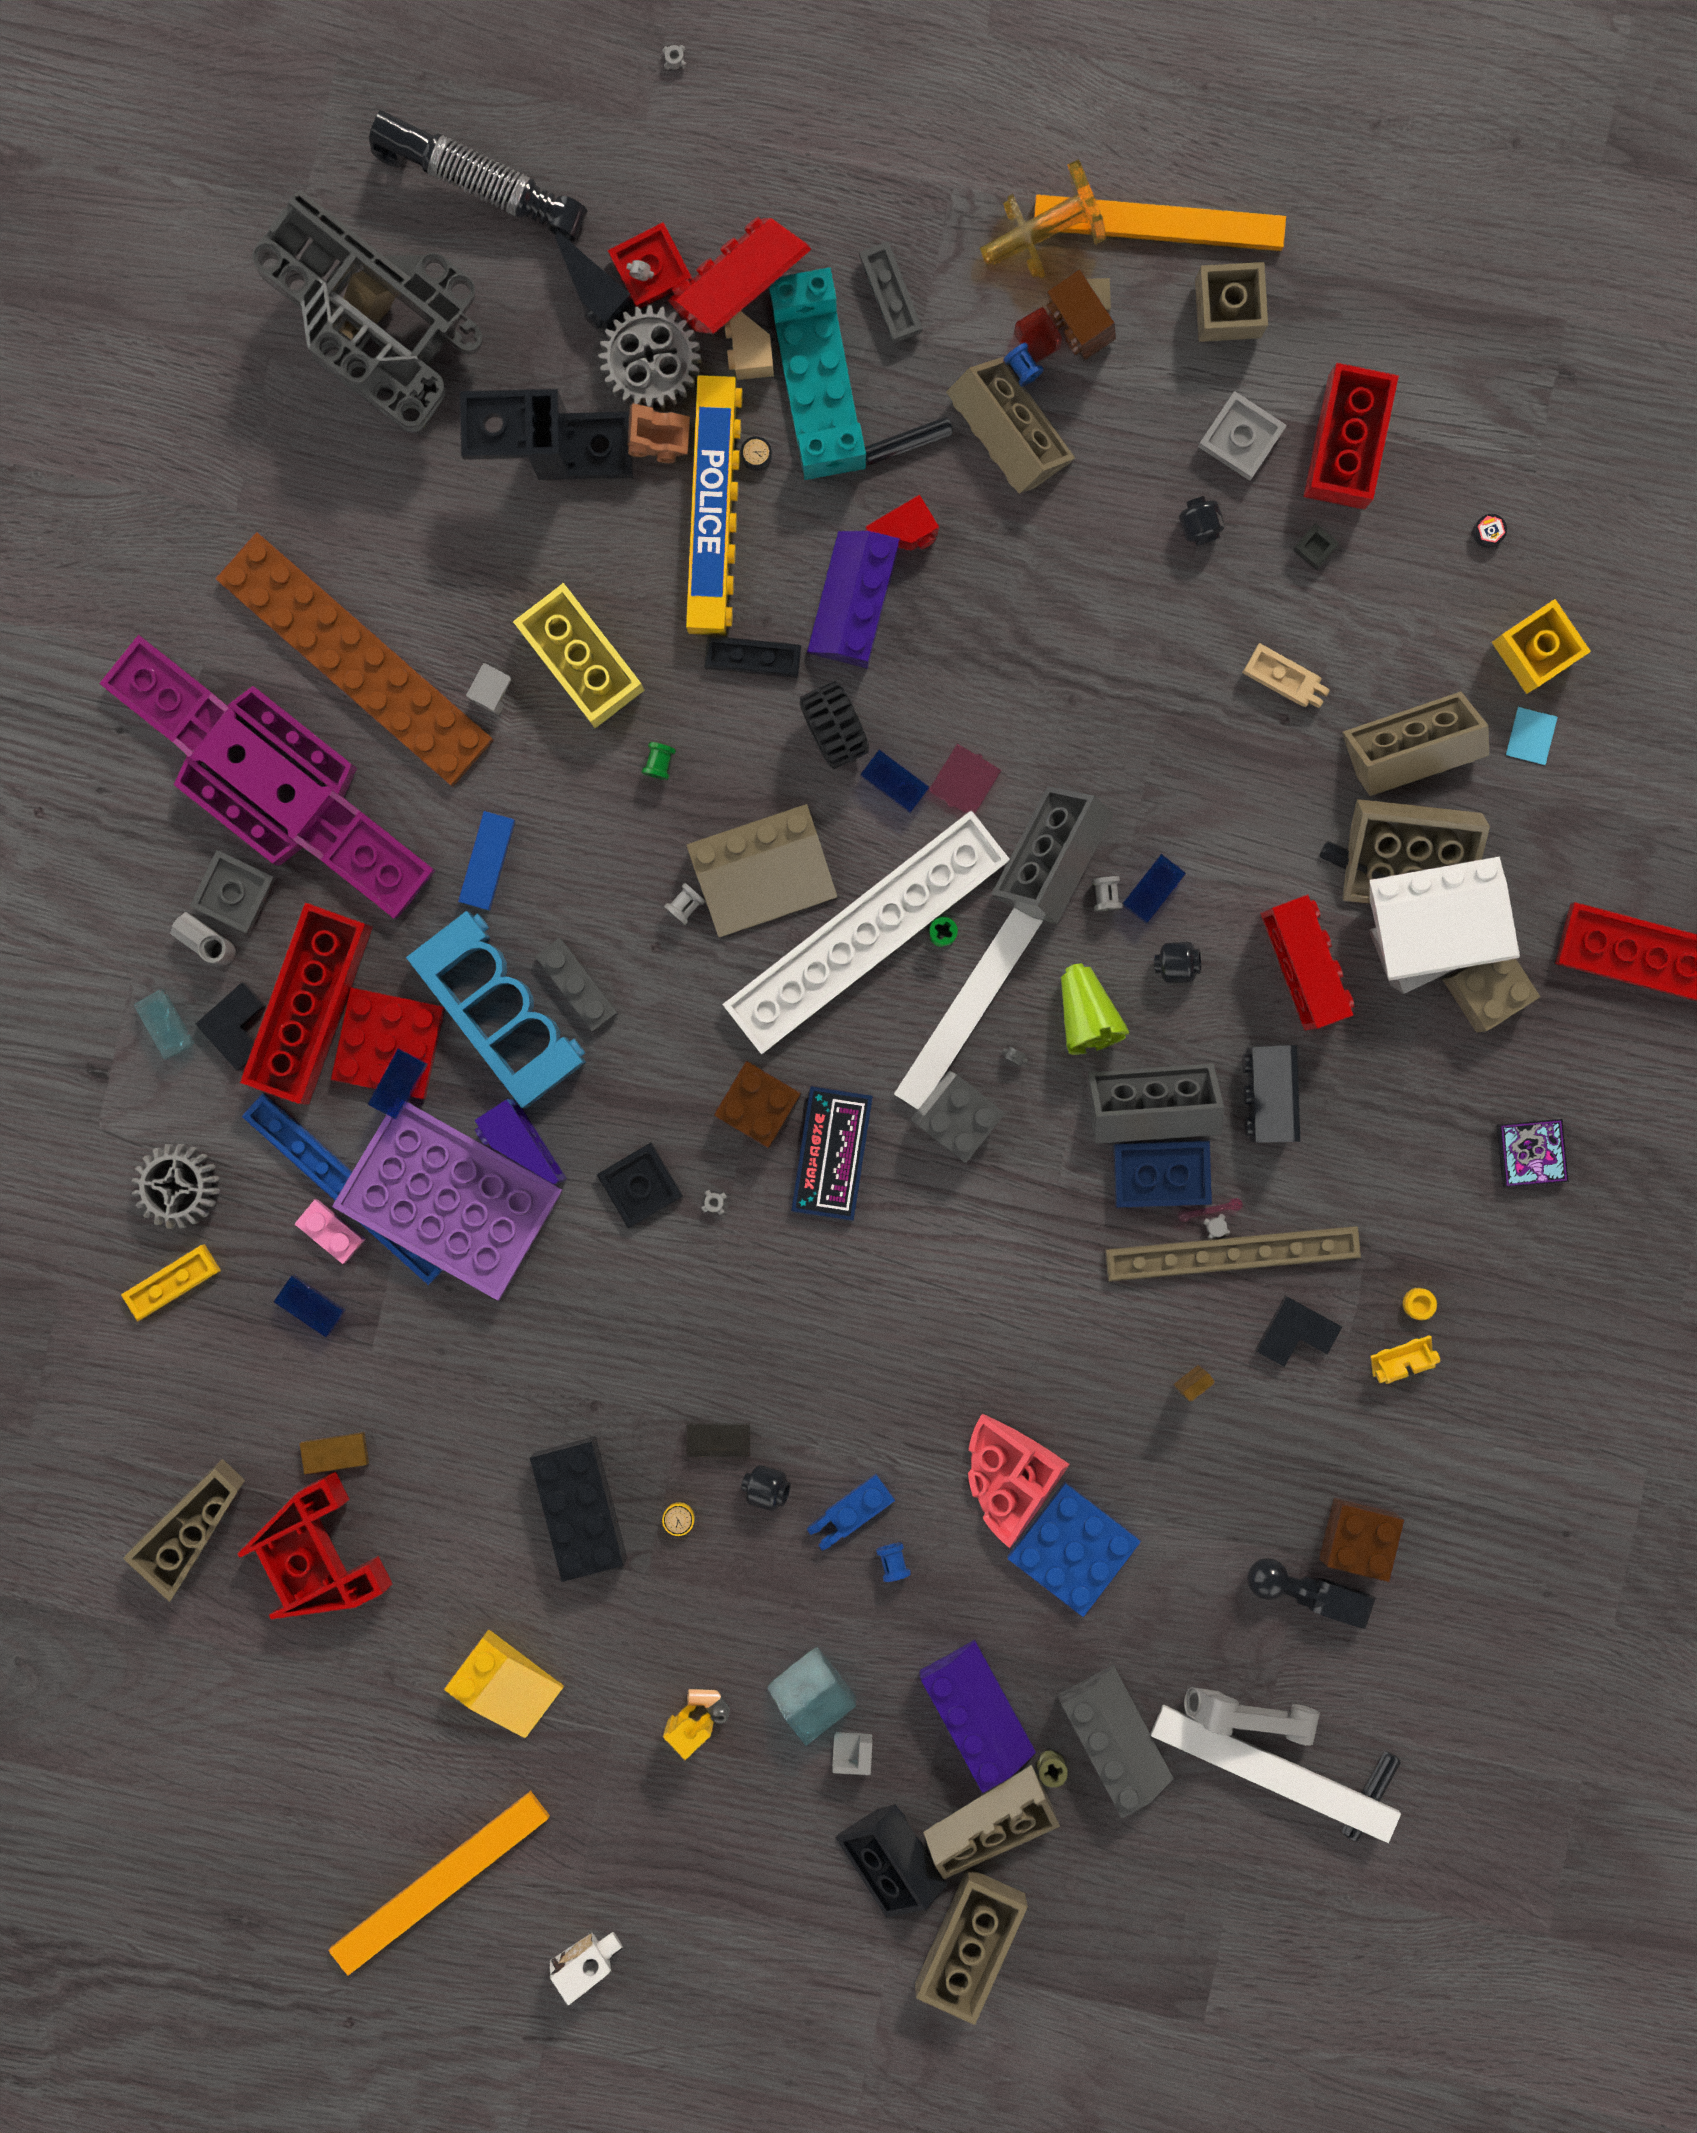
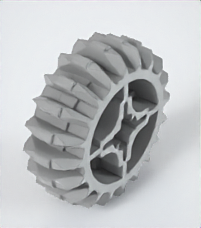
M165 1144L164 1151L160 1148H154L152 1150L153 1157L145 1155L142 1158L147 1167L137 1166L135 1168L141 1174V1178L132 1179L133 1184H139V1190L132 1191V1195L141 1196L142 1198L141 1201L137 1202L136 1207H147L143 1216L151 1218L155 1215L154 1224L161 1225L165 1221L167 1229L174 1228L176 1223L180 1229L186 1228L188 1221L192 1225L199 1223L198 1215L202 1217L209 1215L205 1205L212 1207L216 1204V1201L210 1198V1194H219L220 1192L218 1188H212V1182L219 1181V1176H210L209 1174L216 1166L214 1164L205 1166L204 1163L207 1161L208 1156L201 1154L197 1157L198 1149L196 1147H190L187 1150L185 1144H178L176 1148L173 1144ZM173 1160L172 1167L169 1168L165 1178L156 1179L155 1177L159 1169L167 1162ZM185 1164L193 1170L198 1183L192 1182L187 1174L188 1168L185 1167ZM175 1181L176 1184L188 1188L176 1191L175 1188L164 1184ZM154 1189L159 1190L163 1194L164 1205H167V1207H164L159 1202ZM191 1193L197 1194L193 1203L187 1209L179 1212V1205L183 1204L184 1197Z

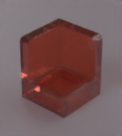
M1043 306L1015 324V337L1020 345L1027 343L1029 346L1028 352L1036 363L1060 349L1062 337Z

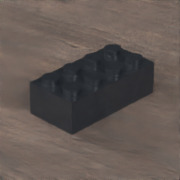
M596 1436L535 1452L530 1457L561 1581L564 1582L624 1566L627 1554Z

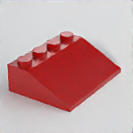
M757 217L744 227L746 233L740 239L736 240L734 237L720 248L722 254L714 261L711 258L704 261L696 269L698 275L691 281L684 279L672 289L674 295L668 301L682 320L687 321L690 330L714 334L811 251L809 245L774 219L763 218L761 220Z

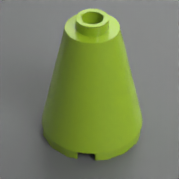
M1082 963L1067 967L1065 969L1066 973L1061 976L1068 1053L1072 1055L1086 1054L1085 1047H1095L1096 1051L1124 1040L1126 1038L1125 1034L1129 1035L1128 1028L1092 968L1084 967Z

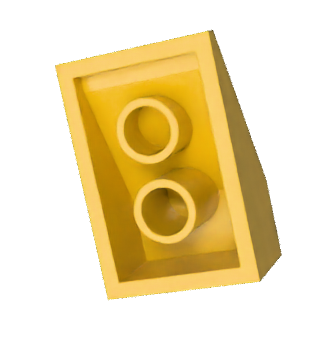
M488 1629L444 1690L470 1710L526 1738L563 1689L564 1685Z

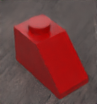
M918 495L867 525L865 531L899 538V548L912 551L917 547L922 550L936 541L935 536L938 535L939 526L922 497Z

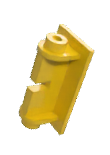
M1430 1335L1421 1339H1413L1406 1344L1392 1349H1384L1370 1356L1373 1376L1377 1377L1379 1383L1385 1382L1386 1384L1408 1377L1406 1366L1410 1365L1414 1374L1431 1368H1436V1364L1440 1363L1437 1351H1433L1432 1337Z

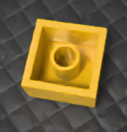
M1556 599L1492 641V644L1526 694L1591 652Z

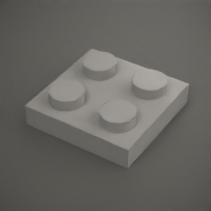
M1234 391L1198 447L1250 481L1287 425Z

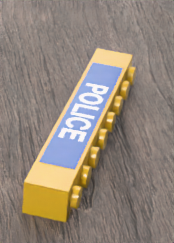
M698 375L686 622L688 634L726 636V626H732L733 607H727L728 595H734V576H729V564H735L736 546L730 544L731 532L736 533L737 513H732V501H738V482H733V470H739L740 451L734 450L735 439L741 438V419H736V408H742L743 390L742 388H737L736 377Z

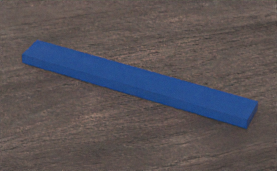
M262 1093L242 1117L335 1201L352 1171L266 1093ZM360 1223L427 1285H430L443 1271V1269Z

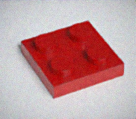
M664 222L607 250L626 290L631 295L635 307H639V309L672 293V289L684 279L692 280ZM634 260L647 263L651 266L650 271L654 272L653 278L648 277L647 281H640L629 275L630 270L626 269L627 264H632Z

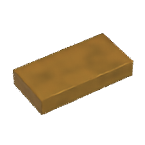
M1197 1365L1173 1385L1187 1400L1193 1401L1215 1384V1381L1207 1371Z
M364 1432L299 1443L304 1475L369 1464Z

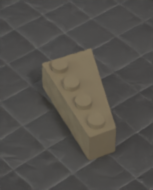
M221 1459L132 1546L123 1559L170 1602L245 1480L227 1462Z
M1031 1765L944 1820L934 1824L923 1833L934 1864L943 1879H946L1060 1827L1049 1797Z

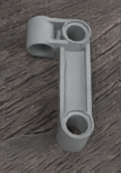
M1194 1687L1188 1689L1184 1698L1186 1714L1211 1732L1221 1735H1232L1233 1728L1284 1734L1285 1738L1302 1745H1313L1320 1712L1313 1708L1293 1704L1291 1711L1239 1705V1701L1224 1695L1220 1691Z

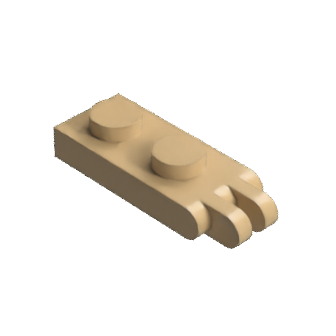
M1260 643L1242 672L1303 707H1307L1308 703L1320 708L1324 701L1313 695L1314 692L1327 697L1330 691L1325 686L1319 684L1322 680L1321 677Z

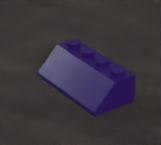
M838 531L807 650L808 654L868 669L899 549V538L872 531Z
M975 1640L920 1670V1678L982 1793L1011 1778L1036 1753Z

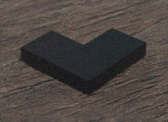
M242 982L195 1025L235 1070L240 1071L246 1066L255 1042L243 1026L266 1005L245 982Z
M1284 1296L1255 1351L1283 1367L1287 1364L1299 1340L1328 1355L1342 1326L1295 1300Z

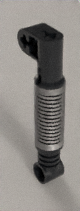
M382 110L377 113L369 135L370 149L372 154L385 164L392 167H400L403 159L406 158L422 166L423 171L432 177H438V180L443 177L444 182L448 180L449 185L453 183L454 188L459 184V190L464 187V191L467 192L469 190L470 195L474 193L475 198L480 194V200H483L485 197L486 203L489 200L491 205L496 202V208L501 204V210H504L506 207L508 214L511 213V215L518 218L524 216L529 218L532 215V220L537 221L539 218V223L542 225L547 222V229L554 235L560 232L569 241L576 240L588 211L584 205L575 199L567 196H558L557 199H554L555 194L550 193L548 196V191L545 189L540 192V187L536 186L535 181L527 177V175H521L520 172L516 173L514 169L510 171V168H505L504 164L495 163L493 159L489 160L488 156L484 158L483 154L479 155L477 151L468 150L467 146L458 145L456 141L452 142L451 138H447V136L445 137L439 133L432 135Z

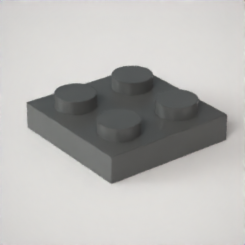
M216 850L189 907L246 934H250L277 878L224 852Z

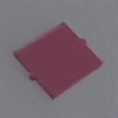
M956 744L931 785L929 792L946 801L950 808L954 806L965 814L972 810L975 814L1001 770L982 759L981 754L976 755L961 745Z

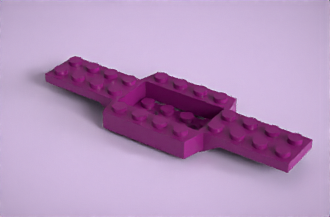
M137 635L99 683L187 755L174 782V786L272 864L280 866L302 848H305L396 920L434 874L435 870L344 798L357 768L254 686L227 705L140 635ZM241 716L327 786L321 787L239 722L237 718ZM236 745L242 746L246 752L244 760L240 763H232L228 756L229 750ZM204 762L207 766H209L212 770H214L217 774H219L222 778H224L227 782H229L232 786H234L252 802H254L266 813H268L271 817H273L276 821H278L281 825H283L288 830V833L284 831L281 827H279L276 823H274L271 819H269L266 815H264L261 811H259L256 807H254L251 803L245 800L242 796H240L237 792H235L232 788H230L227 784H225L222 780H220L217 776H215L212 772H210L207 768H205L201 763ZM284 785H291L295 790L294 799L288 803H283L278 798V791Z

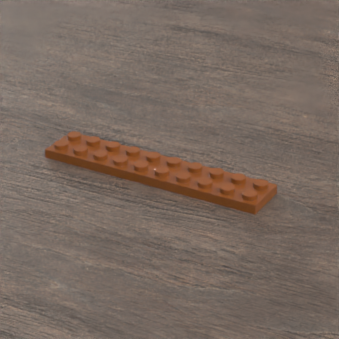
M258 532L253 535L215 578L452 787L494 741L485 731Z

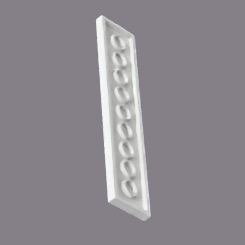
M972 810L722 1005L761 1054L765 1053L1008 863L1010 859Z

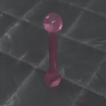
M1233 1198L1226 1204L1191 1212L1182 1210L1178 1213V1220L1185 1223L1190 1218L1232 1209L1238 1211L1242 1208V1201L1238 1198Z

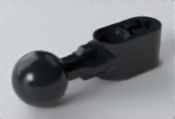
M1263 1558L1256 1561L1248 1571V1585L1251 1591L1262 1599L1272 1600L1285 1594L1294 1597L1298 1604L1309 1607L1311 1611L1358 1628L1366 1629L1376 1598L1366 1592L1324 1578L1316 1580L1305 1576L1298 1579L1289 1576L1286 1568L1279 1561L1272 1558Z

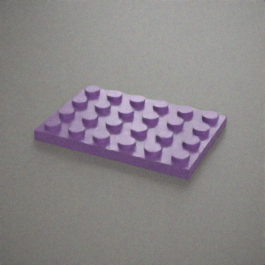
M397 1097L332 1207L499 1301L563 1190Z

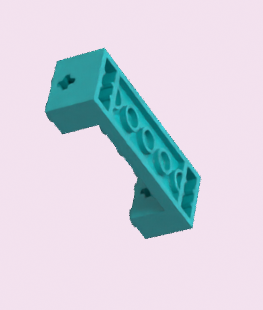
M831 267L780 276L769 286V295L804 480L866 469L865 446L861 425L857 422L837 316V300Z

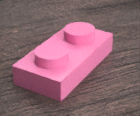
M315 1199L295 1223L298 1228L342 1264H345L365 1241L363 1236L318 1199Z

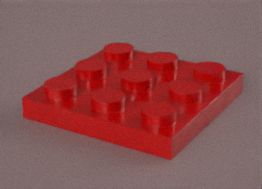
M351 987L331 1080L426 1099L445 1008L443 1006Z

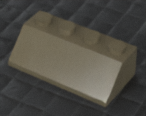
M1001 357L968 368L946 393L951 398L955 409L963 415L971 426L973 434L981 440L989 451L990 458L1004 472L1008 483L1021 494L1036 488L1071 463L1075 457L1025 387L1020 386L1018 377L1010 366L1006 365L1003 360L1004 358Z
M1462 692L1343 731V738L1357 778L1369 796L1490 756L1489 726Z

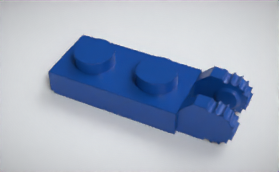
M874 1474L826 1509L824 1515L807 1527V1531L812 1535L819 1532L827 1523L832 1521L837 1530L824 1537L818 1544L823 1551L836 1543L842 1536L845 1538L895 1501V1498L879 1476Z

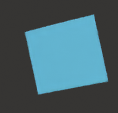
M1518 707L1506 755L1546 765L1557 717Z

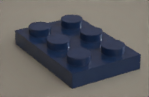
M1210 1141L1113 1144L1115 1207L1212 1205Z

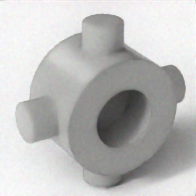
M671 45L663 48L666 60L664 67L667 70L669 68L676 70L686 67L687 63L684 61L683 54L685 47L683 45Z
M634 260L632 264H627L626 269L630 270L629 275L640 281H647L648 277L653 278L654 272L650 271L651 266L647 263Z
M707 1190L704 1193L706 1198L702 1210L704 1212L708 1210L710 1212H718L719 1215L723 1214L725 1211L722 1207L724 1199L727 1198L724 1192L722 1194L711 1193L710 1190Z
M1220 1214L1218 1218L1214 1217L1210 1220L1206 1218L1203 1224L1206 1225L1209 1239L1214 1240L1215 1237L1229 1235L1230 1230L1227 1229V1224L1224 1221L1226 1216Z

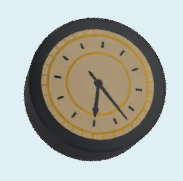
M758 436L750 437L741 446V459L748 469L759 471L765 469L770 464L772 449L769 442L764 438Z

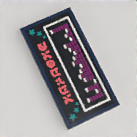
M810 1086L791 1211L854 1221L873 1096Z

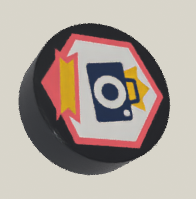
M1497 514L1482 516L1473 527L1475 541L1486 548L1498 545L1507 534L1506 522Z

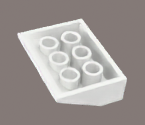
M1500 857L1370 880V904L1389 981L1519 958L1520 954L1509 893Z

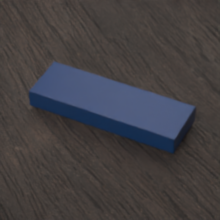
M486 811L483 812L458 902L488 911L491 910L516 820Z

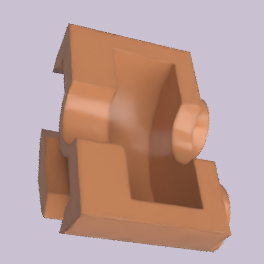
M633 403L630 406L628 454L635 457L657 456L658 462L675 463L677 456L688 454L690 417L672 412L659 413L653 411L651 407Z

